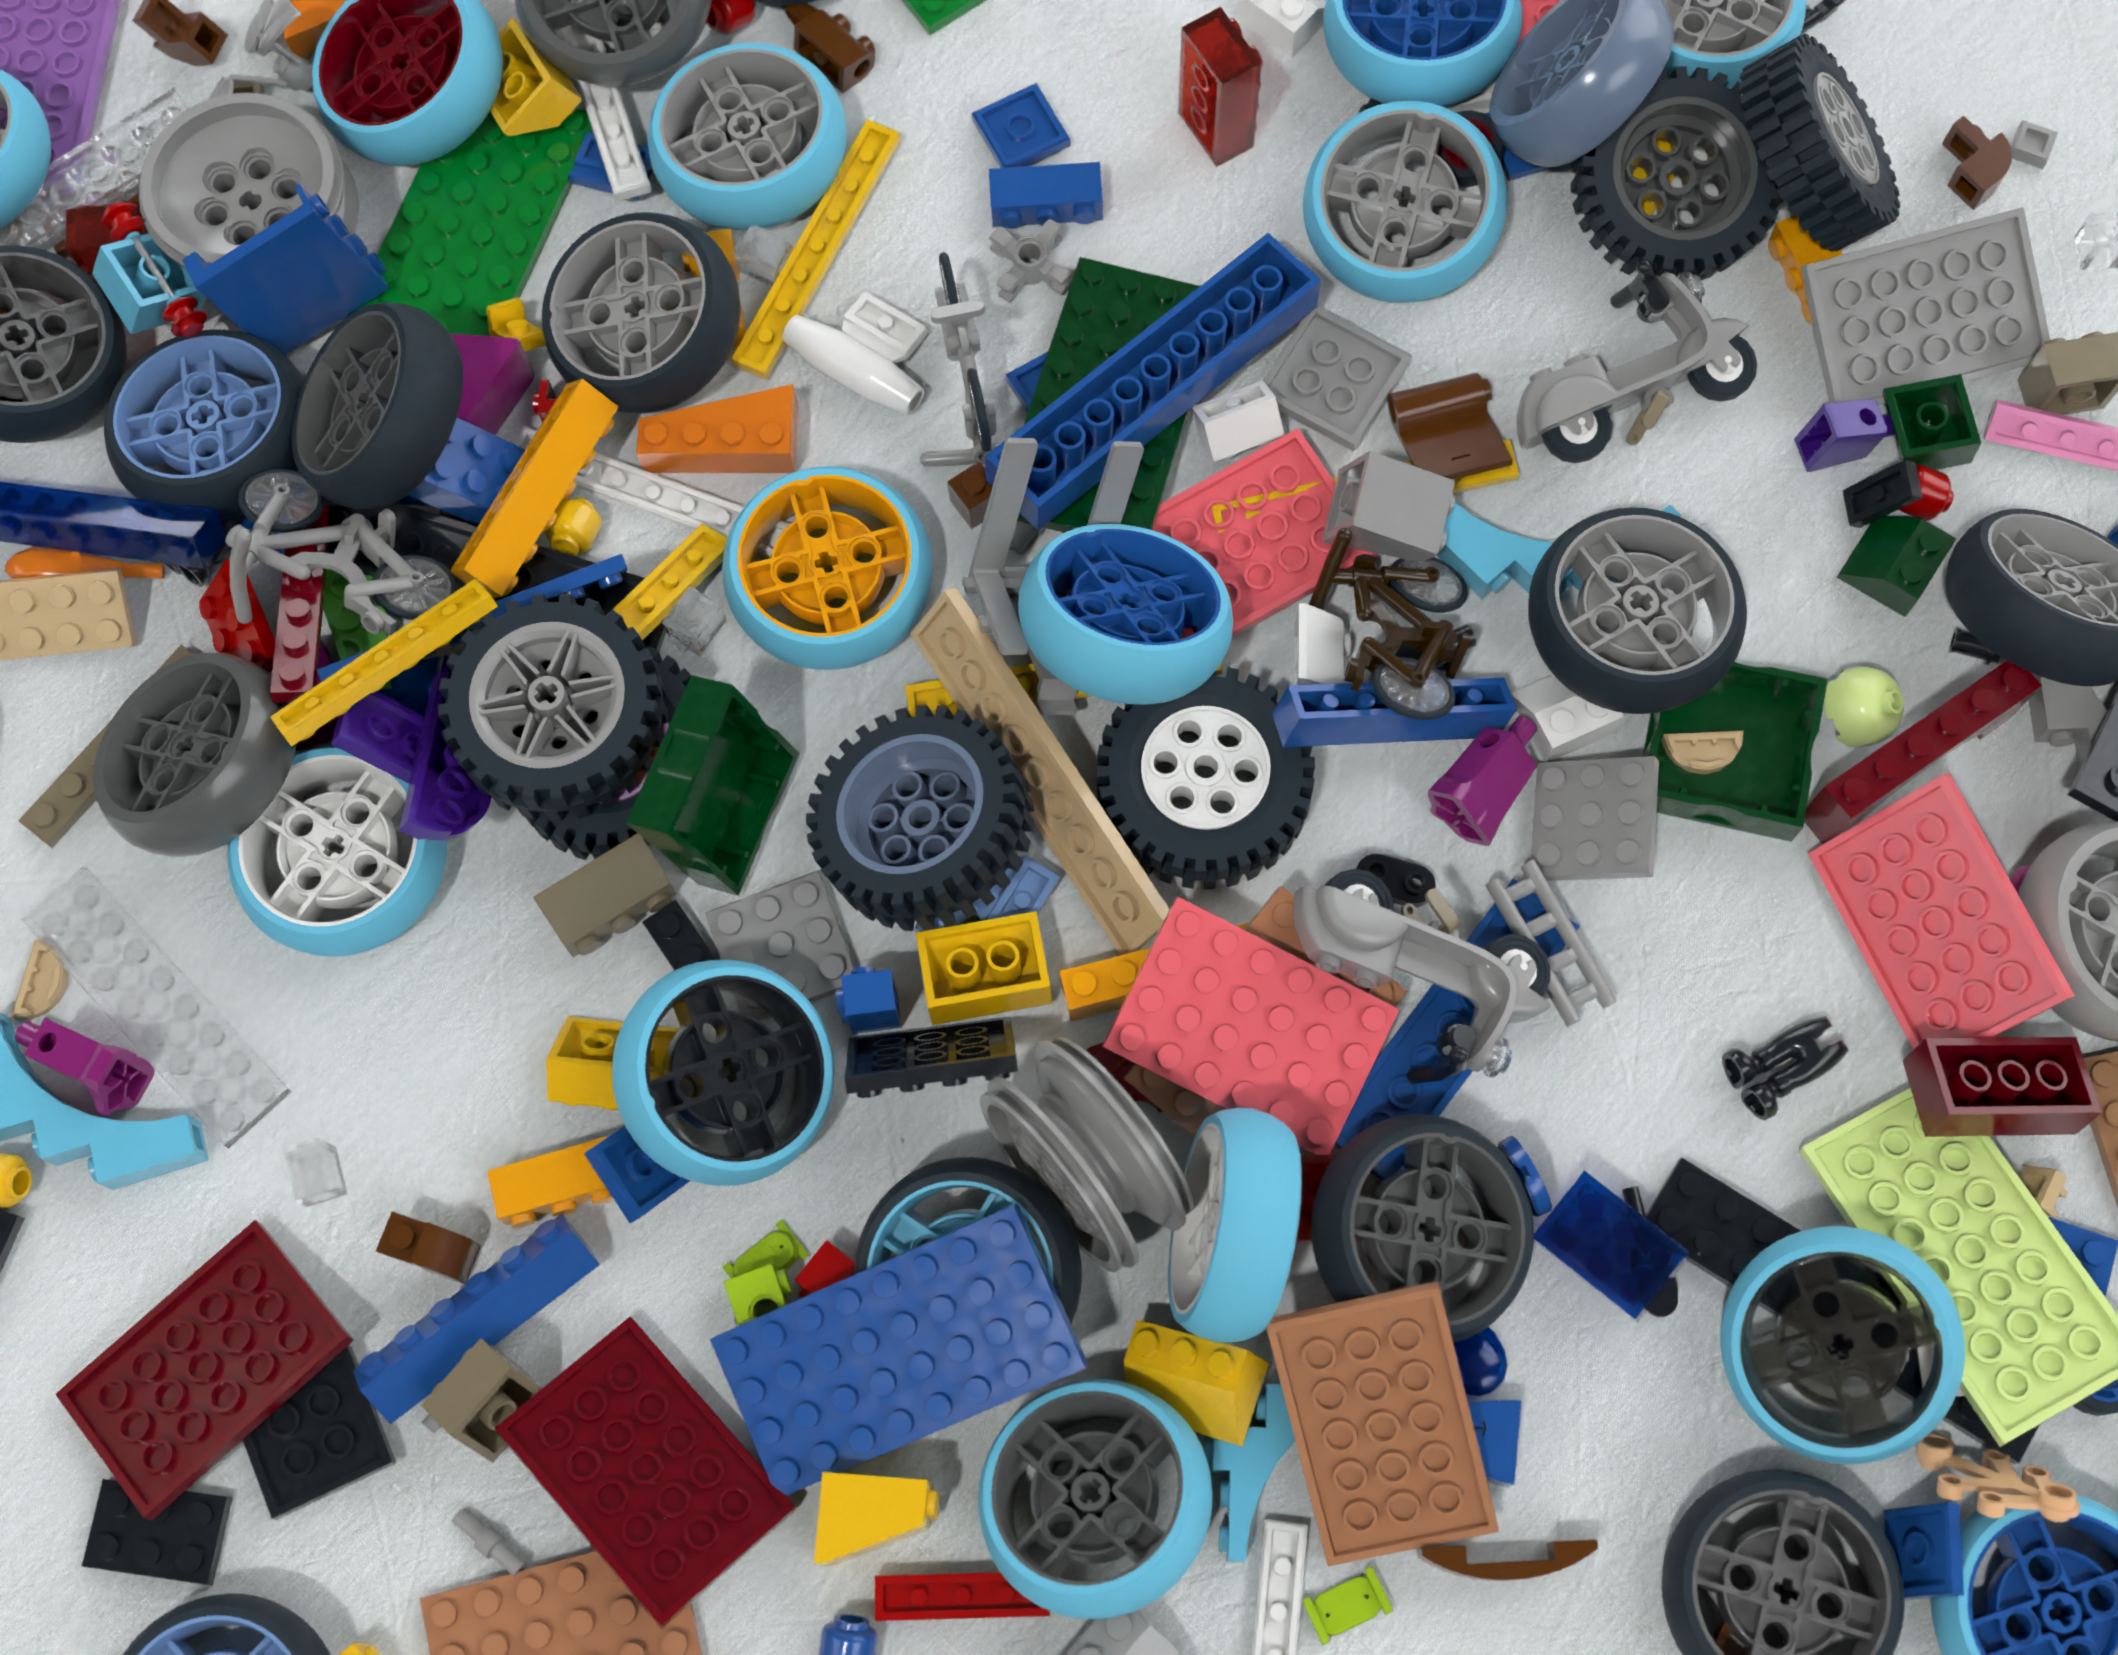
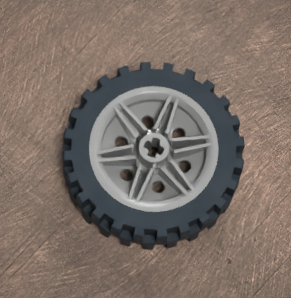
M563 593L559 595V602H548L545 594L532 595L533 604L520 607L517 600H513L505 604L508 610L507 613L494 618L491 612L482 617L480 620L484 627L476 635L467 630L460 639L465 646L460 656L451 652L446 662L452 671L450 679H440L438 690L446 701L445 704L437 705L438 717L446 726V729L442 731L444 739L453 751L455 759L477 788L485 796L491 795L500 807L508 811L511 806L517 807L523 817L535 819L537 811L545 812L550 821H563L564 811L574 810L577 817L582 818L590 815L588 807L596 803L602 802L605 809L616 804L612 795L624 787L628 793H631L638 786L634 776L640 769L649 772L654 761L650 754L652 748H659L664 738L661 723H668V710L663 701V698L666 697V692L655 663L634 627L628 629L622 616L614 610H611L608 615L605 614L597 601L587 598L584 606L577 605L572 594ZM550 661L546 671L548 676L542 675L540 672L541 664ZM584 673L592 675V678L579 679ZM516 687L522 689V691L508 694L509 690ZM551 697V698L554 699L555 701L552 702V703H549V702L546 701V700ZM591 711L598 712L597 720L587 724L588 713ZM519 726H525L522 736L516 737L514 730ZM567 741L563 748L555 749L552 747L553 742Z

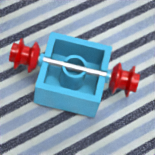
M116 202L106 208L101 224L106 229H112L110 238L114 243L100 246L92 274L129 332L133 334L174 322L171 327V332L174 336L183 335L189 338L200 333L207 319L206 313L201 311L205 296L195 288L187 269L168 257L158 247L150 234L141 235L146 227L144 224L145 219L136 216L137 207L133 203Z

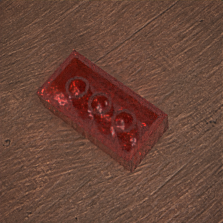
M1221 6L1181 27L1178 114L1216 167L1254 147L1255 130H1257V110L1259 109L1258 96L1259 89L1261 88L1260 75L1261 67L1263 66L1262 57L1257 48L1248 45L1243 38L1238 22L1234 18L1229 19Z

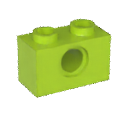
M775 1263L723 1281L738 1326L757 1318L756 1307L761 1300L765 1298L771 1299L780 1308L789 1304L786 1295L792 1293L785 1269L777 1271Z

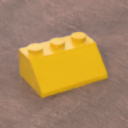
M512 17L498 33L503 53L502 78L497 97L490 112L503 133L507 136L558 127L567 116L574 112L582 98L567 74L557 69L537 51L526 35L522 24Z
M1036 911L916 932L927 1006L932 1025L1052 1004L1050 981Z
M574 1016L567 1017L546 1059L547 1101L559 1102L569 1106L586 1105L603 1107L607 1110H618L612 1083V1062L616 1040L624 1022ZM658 1026L650 1051V1080L662 1076L663 1061L667 1048L680 1028Z
M1137 1320L1124 1358L1126 1383L1141 1387L1160 1397L1187 1421L1195 1433L1243 1447L1269 1363L1246 1349L1213 1342L1195 1335Z

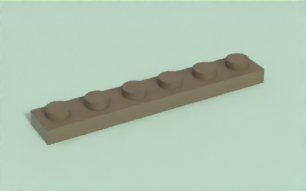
M180 645L157 671L172 662L194 654ZM110 722L18 820L51 848L59 842L97 800L93 782L94 764L99 745Z

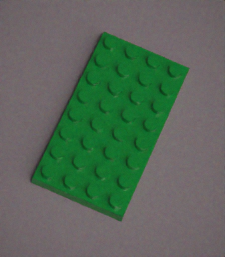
M576 108L558 127L507 136L503 133L489 111L481 125L462 144L441 157L421 163L377 254L386 268V272L382 275L389 289L358 309L382 302L407 304L427 312L438 320L449 333L490 336L486 308L513 298H520L572 184L569 173L574 169V161L586 132L593 133L587 111Z

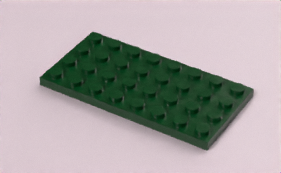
M1080 257L1024 425L1200 286ZM1189 410L1143 446L1144 452L1121 524L1153 530ZM1100 482L1043 528L1065 533L1075 528L1087 526ZM1019 513L1017 521L1031 524Z

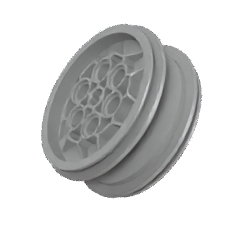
M235 93L218 96L201 102L176 117L163 129L150 147L142 167L139 185L140 211L142 218L145 219L144 224L149 234L168 257L184 268L186 267L182 259L191 253L196 252L208 264H212L303 205L295 189V186L298 184L311 196L317 193L328 207L330 215L332 216L336 213L343 220L349 230V235L356 231L359 216V198L353 176L341 158L340 151L326 127L303 108L281 98L259 93Z
M1057 1037L1052 1042L1041 1041L1034 1048V1058L1037 1065L1036 1071L1043 1094L1039 1097L1038 1106L1009 1081L1001 1077H994L987 1084L988 1093H984L979 1099L984 1118L1012 1166L1040 1183L1062 1207L1075 1232L1079 1248L1093 1261L1110 1272L1118 1271L1121 1265L1126 1268H1132L1139 1261V1253L1134 1238L1120 1212L1131 1213L1134 1211L1151 1222L1177 1231L1185 1225L1186 1215L1193 1210L1194 1206L1187 1181L1170 1150L1148 1118L1122 1086L1096 1059L1079 1045L1064 1037Z

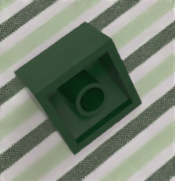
M1961 374L1883 389L1882 393L1902 461L1909 460L1915 462V465L1921 464L1934 470L1972 463L1982 442Z
M1884 516L1870 523L1836 578L1906 617L1923 594L1957 538L1920 518Z

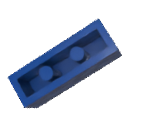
M1100 162L989 169L992 227L1014 229L1022 225L1043 226L1048 219H1052L1056 223L1076 222L1078 224H1089L1094 221L1103 220Z

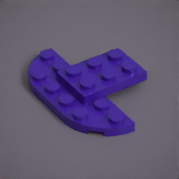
M446 654L436 664L425 716L379 692L370 693L352 705L345 714L338 716L331 745L409 784L399 831L415 839L449 840L466 834L486 814L492 798L489 794L485 796L477 788L453 756L454 753L446 743L442 733L446 726L438 717L437 705L445 704L446 700L438 689L440 679H450L452 671L446 664L449 658Z

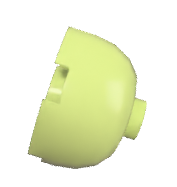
M1854 667L1841 670L1836 680L1829 681L1824 698L1825 716L1827 720H1834L1835 727L1840 733L1835 736L1838 741L1847 747L1871 746L1884 741L1896 732L1903 717L1904 698L1900 687L1892 676L1878 668Z

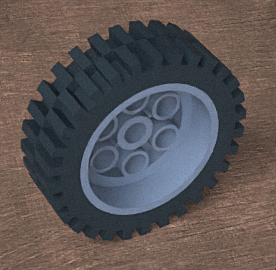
M924 705L916 706V717H912L906 708L895 710L896 721L890 722L885 714L875 718L874 720L878 728L870 732L863 725L855 730L861 739L854 745L846 738L838 746L844 753L840 760L830 755L824 763L831 771L830 775L826 776L818 773L814 784L822 793H810L808 804L815 813L806 814V825L812 831L807 834L808 844L813 848L812 856L827 879L856 911L859 910L864 917L873 922L876 918L882 926L893 928L896 922L904 931H913L915 920L924 931L934 930L935 918L938 917L947 927L957 923L954 915L956 911L961 910L967 918L976 914L977 911L972 903L979 898L983 900L986 906L993 902L996 898L990 892V889L997 884L1005 890L1011 883V880L1005 874L1008 868L1016 872L1020 870L1023 861L1016 851H1029L1031 841L1025 832H1033L1035 822L1028 813L1034 811L1033 800L1028 794L1031 792L1029 785L998 736L992 730L989 731L982 721L977 718L972 721L969 715L963 711L957 710L954 716L948 707L937 706L934 716L929 707ZM917 790L913 795L909 796L910 793ZM954 790L952 794L946 796L950 791ZM892 821V823L889 826L885 827L887 823ZM930 821L927 826L921 828L926 822ZM968 821L965 826L959 828L962 823ZM905 853V855L902 858L897 860V858L901 854Z

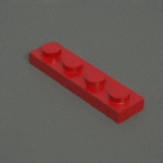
M1001 1572L875 1576V1621L1050 1617L1049 1610L1025 1598L1011 1586Z

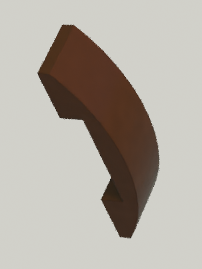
M1594 1539L1547 1543L1548 1560L1467 1564L1466 1545L1422 1547L1417 1549V1557L1435 1568L1457 1576L1487 1581H1511L1543 1576L1572 1566L1597 1550L1598 1541Z

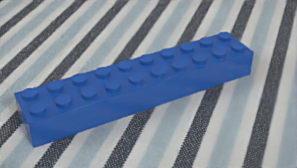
M1269 233L1264 235L1008 437L1034 438L1038 444L1019 513L1039 531L1101 481L1113 442H1141L1143 446L1146 445L1316 308L1322 280ZM1005 441L985 456V478L992 487Z

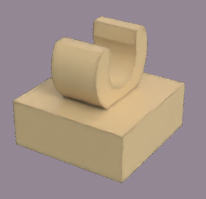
M2024 1165L2019 1178L2046 1216L2057 1217L2059 1212L2054 1209L2058 1197L2066 1198L2067 1192L2063 1186L2067 1177L2057 1169Z

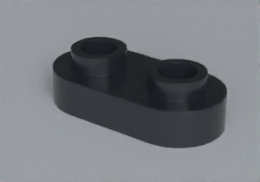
M1381 854L1365 856L1356 868L1364 871H1369L1371 868L1381 869L1384 876L1380 879L1389 889L1393 903L1400 905L1411 903L1417 908L1427 904L1425 893L1436 886L1435 878L1427 868ZM1413 878L1418 879L1423 887L1413 889L1409 886L1408 881Z

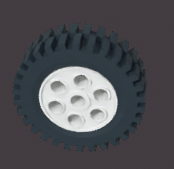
M1228 667L1226 678L1216 676L1215 671L1200 687L1175 700L1157 704H1125L1124 710L1117 706L1112 713V726L1106 724L1104 728L1102 745H1099L1097 753L1098 801L1135 858L1137 857L1141 860V866L1144 871L1149 875L1154 868L1161 871L1160 880L1171 884L1173 876L1182 878V887L1193 889V881L1202 880L1204 881V890L1215 889L1216 880L1225 879L1226 887L1237 885L1238 878L1242 874H1245L1249 881L1258 876L1259 868L1262 865L1267 870L1274 866L1277 862L1278 854L1285 855L1291 848L1293 838H1298L1302 830L1315 778H1313L1315 757H1310L1312 746H1282L1272 716L1278 704L1276 702L1278 690L1270 684L1264 692L1258 690L1260 678L1250 673L1246 682L1242 683L1238 681L1239 669ZM1192 731L1199 736V739L1193 743H1186L1178 736L1182 732ZM1231 735L1237 738L1239 744L1234 747H1225L1218 740L1222 736ZM1167 761L1172 763L1176 769L1169 774H1163L1158 772L1155 766L1160 762ZM1200 766H1209L1215 770L1216 774L1210 778H1202L1195 773V770ZM1240 770H1249L1256 778L1251 782H1241L1236 778L1235 774ZM1184 796L1191 800L1192 805L1186 809H1178L1172 805L1171 801L1175 797ZM1223 800L1228 802L1233 809L1228 813L1221 814L1214 811L1211 805L1216 801Z

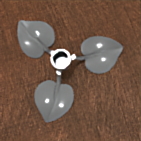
M263 0L258 13L250 23L245 39V50L248 53H253L260 41L259 55L264 57L269 49L278 54L273 67V72L278 74V79L231 74L228 78L223 76L209 99L232 94L234 85L237 82L276 85L283 89H286L289 83L305 92L311 89L313 85V63L292 52H288L275 42L283 31L298 16L302 15L290 0H278L275 6L274 0Z

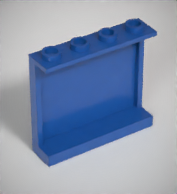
M300 184L295 186V189L303 205L212 264H208L196 252L182 259L198 291L247 334L265 341L284 355L389 289L382 275L386 272V268L380 258L374 252L368 254V250L356 233L349 235V230L343 220L336 213L332 216L330 215V211L322 198L317 193L311 196Z

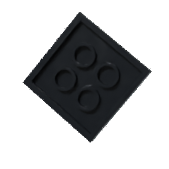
M350 1345L243 1439L272 1519L278 1520L396 1464L376 1408L359 1390L353 1372L358 1368L359 1364Z

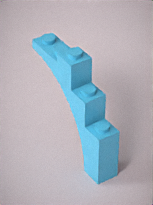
M1455 502L1445 522L1444 531L1447 534L1445 545L1436 556L1454 568L1463 577L1466 585L1481 599L1486 597L1491 591L1495 594L1499 593L1508 585L1512 578L1529 594L1536 567L1553 542L1528 539L1499 530L1471 515ZM1671 505L1662 510L1681 517ZM1572 568L1564 575L1560 583V599L1573 586L1579 591L1583 584ZM1606 577L1614 583H1620L1616 578Z
M0 1012V1142L35 1132L31 1136V1141L36 1155L55 1166L92 1155L88 1159L91 1177L98 1184L111 1190L209 1161L201 1122L187 1114L156 1121H119L89 1115L61 1100L34 1073L15 1040V1031L11 1018Z
M1266 1384L1264 1394H1259L1256 1403V1420H1264V1427H1249L1243 1447L1204 1436V1453L1207 1462H1212L1211 1473H1228V1481L1220 1480V1507H1228L1227 1525H1219V1552H1227L1226 1562H1246L1250 1524L1260 1493L1277 1462L1295 1442L1281 1384Z

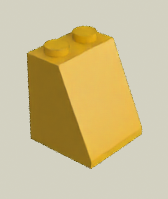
M823 1472L814 1563L822 1566H834L929 1530L931 1519L938 1520L940 1493L933 1490L934 1485L929 1480Z

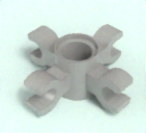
M1048 219L1037 237L1027 236L1018 241L1001 227H997L989 236V240L993 242L990 250L996 255L1006 257L1013 262V267L997 283V286L1001 288L998 292L999 297L1011 303L1018 295L1023 284L1034 285L1041 281H1044L1056 293L1063 295L1071 285V282L1067 280L1070 272L1063 266L1048 261L1046 257L1062 240V235L1058 234L1062 229L1060 224L1052 219ZM1029 258L1037 260L1033 263L1023 262L1025 259Z

